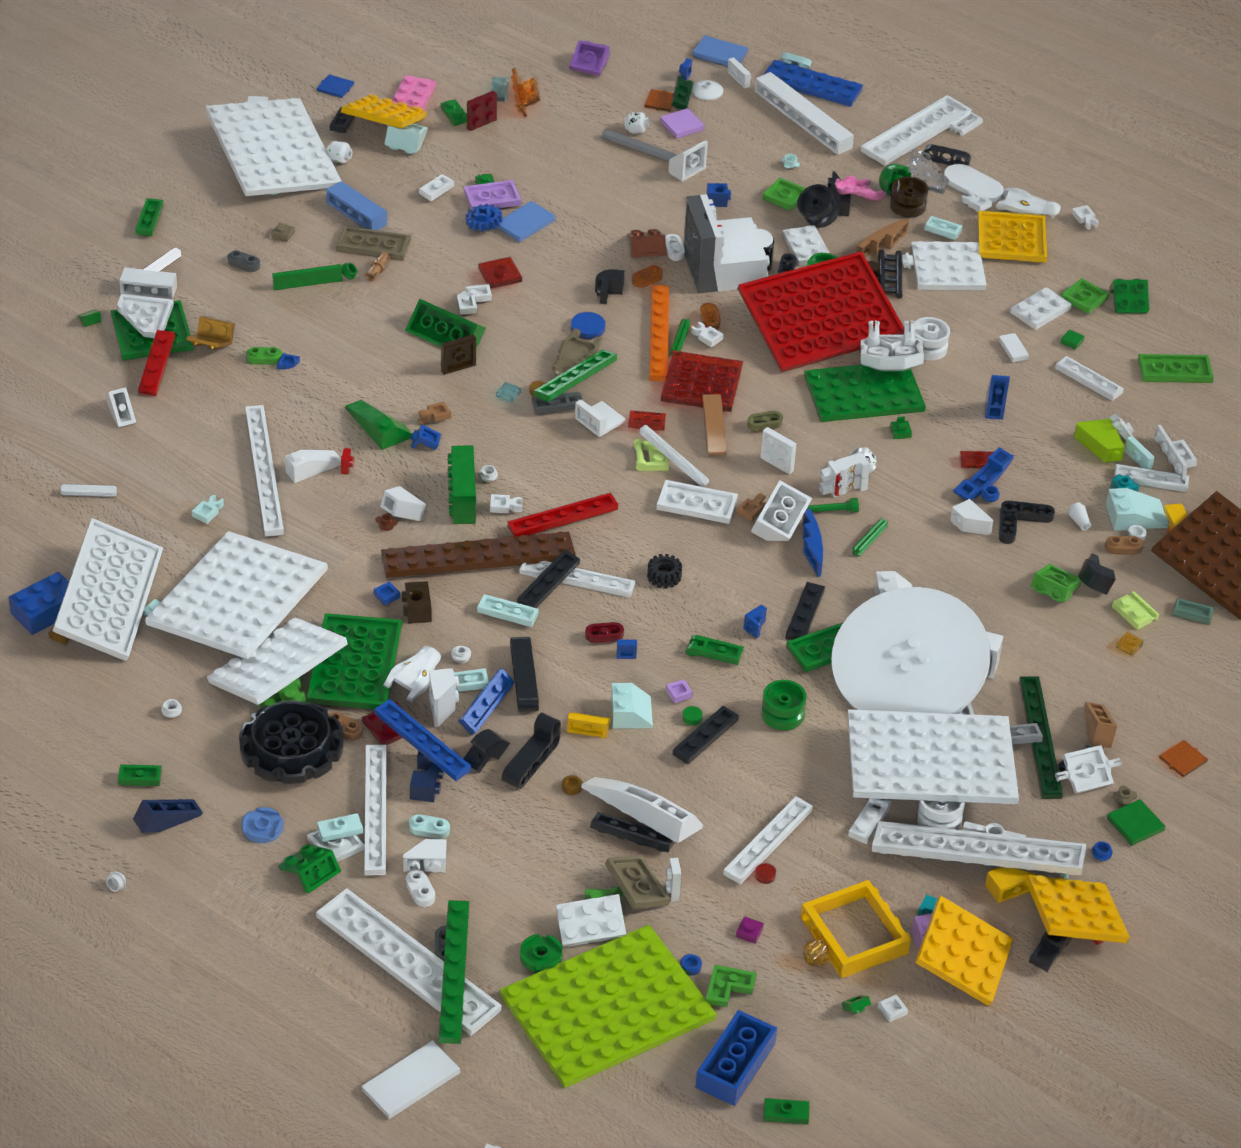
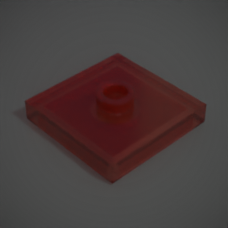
M511 257L478 264V269L486 283L489 284L490 289L522 282L523 277Z

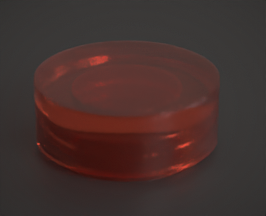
M768 863L759 864L755 869V878L762 884L772 883L776 878V869Z

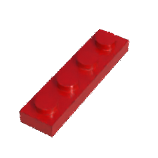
M156 331L139 384L138 392L140 394L157 396L175 339L174 332Z

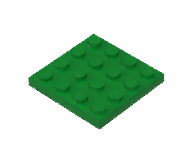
M181 300L173 301L174 306L164 330L175 333L170 353L194 350L191 344L192 341L186 340L187 336L191 335ZM117 309L110 310L122 361L148 357L154 338L143 337Z

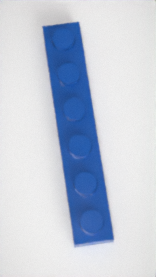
M389 699L374 709L375 715L453 780L457 781L471 772V765L392 700Z

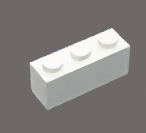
M124 268L120 278L121 294L173 300L177 289L176 273Z

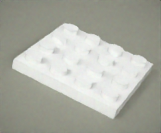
M911 242L917 290L986 291L987 285L982 258L979 255V242Z

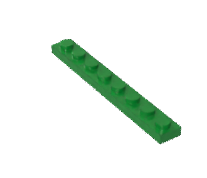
M448 900L439 1043L461 1044L470 901Z

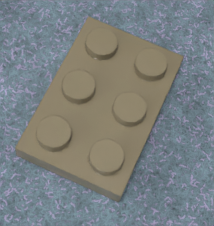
M642 855L607 858L605 866L633 909L668 906L671 899Z

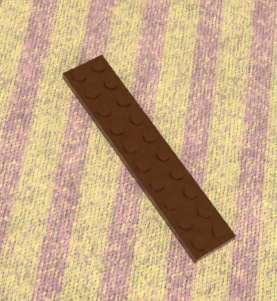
M569 531L381 549L386 578L516 566L523 563L537 564L542 561L553 562L564 550L569 551L575 556L576 553Z

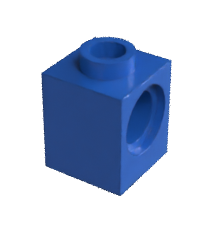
M707 183L706 194L708 199L713 200L715 207H727L728 200H731V190H728L727 183Z

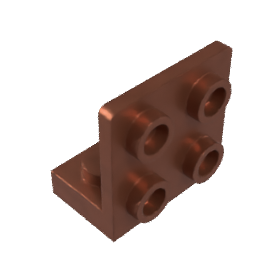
M648 229V232L631 230V233H627V237L631 240V257L666 256L665 235L658 231V229Z

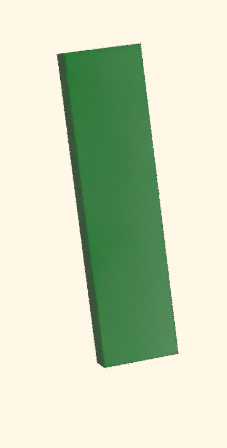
M341 264L272 273L273 289L275 291L342 281Z

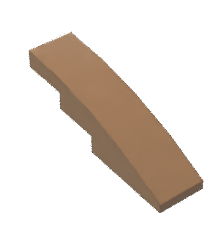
M905 218L874 232L857 245L856 253L862 251L864 256L867 257L870 253L877 255L878 251L884 247L891 250L908 233L909 219Z
M721 394L703 395L705 439L708 455H726Z

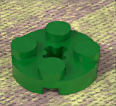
M540 934L527 937L522 942L520 949V961L523 966L536 974L561 963L563 959L562 945L555 937L551 935L539 937ZM538 951L540 953L546 952L543 956L537 955Z

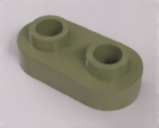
M778 411L752 414L748 417L747 426L753 431H762L767 427L770 429L778 428L783 423V415Z

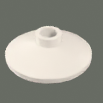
M702 80L693 84L691 92L698 99L710 101L720 98L723 94V88L717 82Z

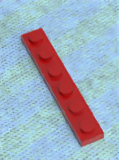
M610 492L508 521L507 527L513 537L531 535L618 510V503Z

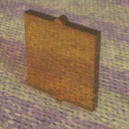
M651 89L645 103V108L671 112L673 93L666 92L665 90Z
M1185 740L1159 756L1170 769H1173L1182 777L1190 774L1208 761L1197 748L1192 747Z

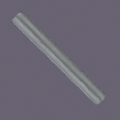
M605 129L602 133V138L666 161L676 156V153Z

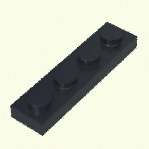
M564 550L517 598V603L537 608L580 564V558Z
M810 582L806 583L787 629L786 639L793 640L808 634L824 595L825 586Z
M722 706L673 749L672 755L689 765L738 721L739 715Z
M597 812L591 821V829L597 830L600 833L614 835L619 839L636 842L638 845L649 846L657 851L669 852L675 843L652 828L601 812Z

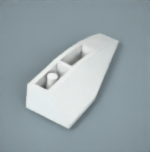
M598 777L586 781L581 786L590 794L599 797L606 803L618 808L623 813L630 815L674 842L679 843L703 828V824L695 815L644 788L613 779Z

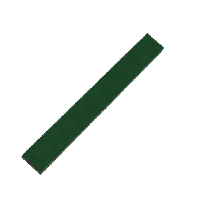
M1020 676L1019 685L1027 724L1037 723L1043 736L1042 742L1031 743L1041 798L1062 799L1061 782L1057 781V777H1055V773H1058V767L1039 676Z

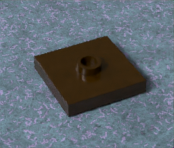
M474 334L441 344V372L443 375L476 366V337Z

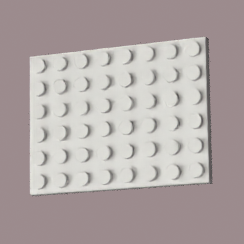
M300 98L206 106L205 112L245 196L325 189L341 181Z
M228 531L146 617V625L248 659L328 570V565L325 562Z
M848 710L853 797L1018 804L1019 795L1009 716Z

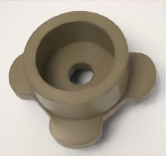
M1120 786L1119 790L1113 793V798L1116 799L1119 805L1126 806L1132 803L1133 799L1137 798V793L1131 791L1126 786Z

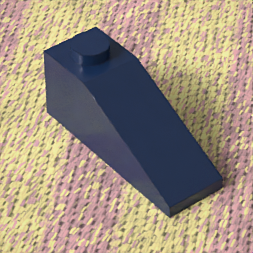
M194 799L142 800L133 820L142 833L162 832L200 817L203 812Z

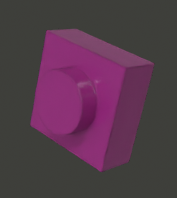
M744 916L736 931V937L756 944L763 930L764 923Z

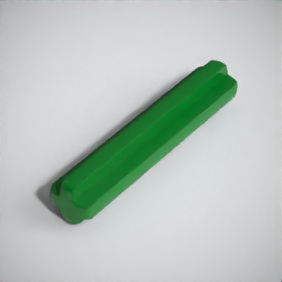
M683 318L680 322L670 349L672 356H679L690 327L691 321L689 319Z
M879 519L853 546L852 554L860 556L887 528V520Z

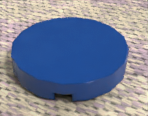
M593 312L579 313L571 319V331L575 328L581 330L580 338L593 339L595 336H601L605 332L606 322L599 314Z

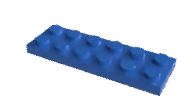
M773 60L763 74L773 73L797 92L850 107L863 89V85L857 82L791 65L780 60Z

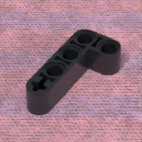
M543 712L538 715L534 723V734L506 766L502 773V781L518 789H522L557 747L560 741V720Z

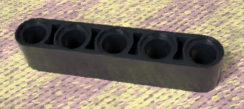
M530 636L510 637L518 712L539 711Z

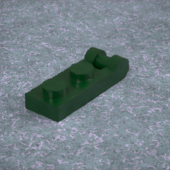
M681 76L677 77L671 106L681 110L688 107L693 81L684 80Z

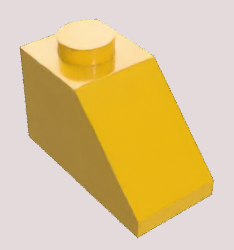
M994 868L987 873L985 886L997 903L1030 892L1026 879L1028 875H1036L1016 868Z

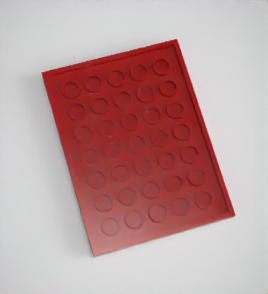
M862 251L739 284L737 288L781 372L861 350V340L869 336V321H873V328H875V321L880 322L879 335H904V326Z

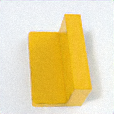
M574 712L568 714L567 732L607 738L610 718Z

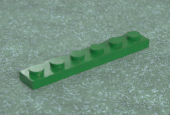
M605 349L598 351L535 389V397L547 402L552 401L557 396L617 361V354Z

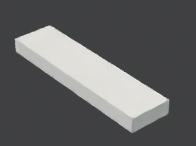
M1065 356L1056 363L1055 369L1111 401L1123 393L1124 388L1068 356Z
M1120 464L1115 466L1114 477L1118 474L1122 476L1129 475L1133 482L1138 485L1187 493L1188 475L1186 480H1182L1180 475L1176 473Z

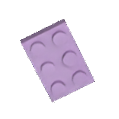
M513 180L464 187V194L471 210H473V206L477 207L479 204L482 206L494 204V208L521 205V198Z

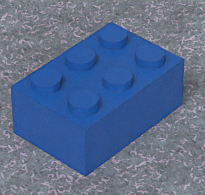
M58 571L9 596L11 614L31 635L55 624L69 581Z

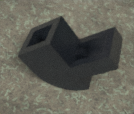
M609 269L597 274L595 278V292L600 297V304H607L608 294L622 295L625 270Z
M1091 553L1088 559H1085L1078 573L1079 579L1085 585L1106 595L1116 580L1114 570L1101 566L1098 555Z
M483 730L470 741L473 745L463 759L471 765L472 769L480 773L491 756L499 760L510 743L493 730Z

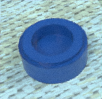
M687 954L681 958L680 966L687 975L694 976L700 973L702 960L697 955Z

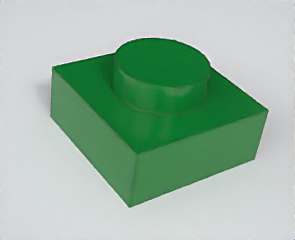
M492 174L475 176L476 185L495 182Z
M858 995L841 1002L844 1011L857 1014L865 1011L864 1007L871 1005L869 996Z

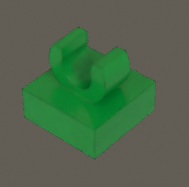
M905 416L897 417L896 422H890L893 439L912 437V431L909 422L905 421Z

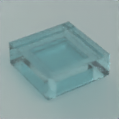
M505 382L497 391L496 397L512 403L521 393V388Z

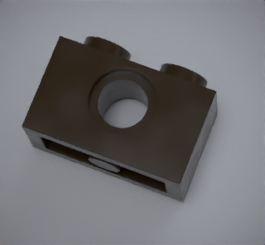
M428 581L405 583V591H401L402 602H406V604H403V614L408 617V624L432 622Z

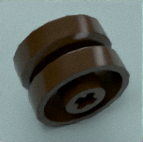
M908 176L896 179L893 182L891 191V210L897 215L908 218L922 215L927 206L928 185L916 177Z

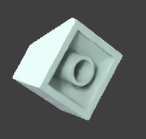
M411 124L400 129L388 125L384 145L389 146L393 150H405L408 154L417 153L421 149L428 127Z
M612 683L611 711L613 729L653 728L651 696L633 683Z

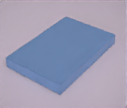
M704 36L694 49L693 57L728 66V59L733 57L741 63L748 53V47Z
M530 201L502 218L503 221L496 228L521 242L555 221L556 216Z

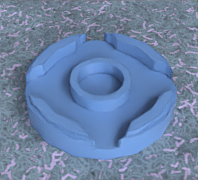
M256 808V811L247 812L242 819L244 836L255 843L274 841L283 832V819L276 810L271 808Z

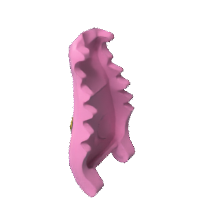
M848 175L843 181H840L838 178L835 181L837 192L841 195L855 194L860 199L871 201L882 200L887 195L883 190L875 192L869 188L871 181L867 178L857 180L854 176Z

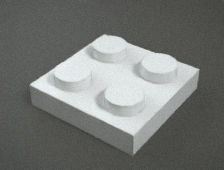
M767 427L763 430L760 458L791 474L794 471L797 443Z

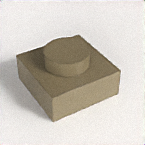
M279 223L272 231V238L288 242L295 233V227Z

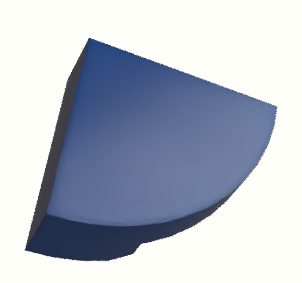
M283 353L277 363V369L284 370L295 367L300 362V357Z

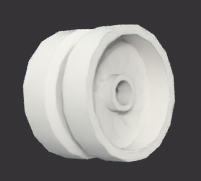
M924 317L916 320L915 336L923 339L924 360L934 361L943 358L948 351V341L950 338V327L948 324L934 317Z
M919 800L917 824L919 826L959 830L962 825L965 802Z

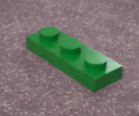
M146 198L135 228L136 235L153 236L164 206L163 200Z

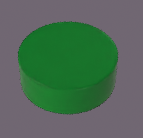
M695 706L686 707L682 714L684 723L688 725H698L701 723L702 710Z

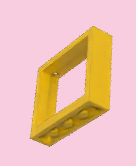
M869 880L802 904L800 918L841 979L909 953L911 943L909 933L904 931L898 917L892 914L888 903L883 901L878 889ZM866 898L894 938V941L847 957L819 914Z

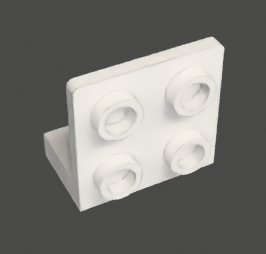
M581 399L575 404V419L598 437L626 421L622 415L603 401L592 407Z

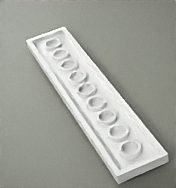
M879 821L872 844V852L976 863L986 866L994 865L1006 868L1038 870L1049 873L1082 875L1086 844Z
M347 888L316 912V918L441 1013L443 960ZM465 978L462 1030L472 1036L502 1011V1005Z

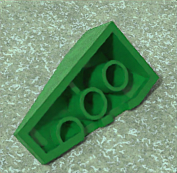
M363 400L345 405V409L381 450L411 438L412 432L403 423Z

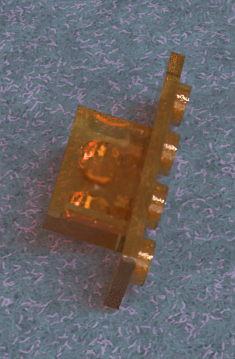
M513 68L511 80L514 83L512 87L515 92L514 98L517 102L515 106L519 113L527 117L526 107L541 101L538 83L535 77L522 82L516 69Z

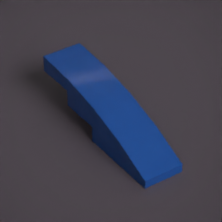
M808 509L803 514L802 521L804 526L803 553L817 577H820L823 563L822 537L818 523L811 509Z

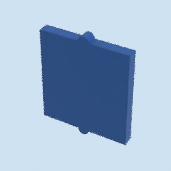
M329 74L321 81L317 91L343 98L347 92H350L354 81Z

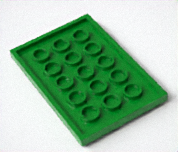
M862 365L804 370V378L820 422L925 412L926 405L911 369L905 371H879Z
M325 613L322 628L346 637L348 644L313 667L307 703L375 709L389 700L391 687L387 688L383 684L390 671L395 667L403 626L402 620Z

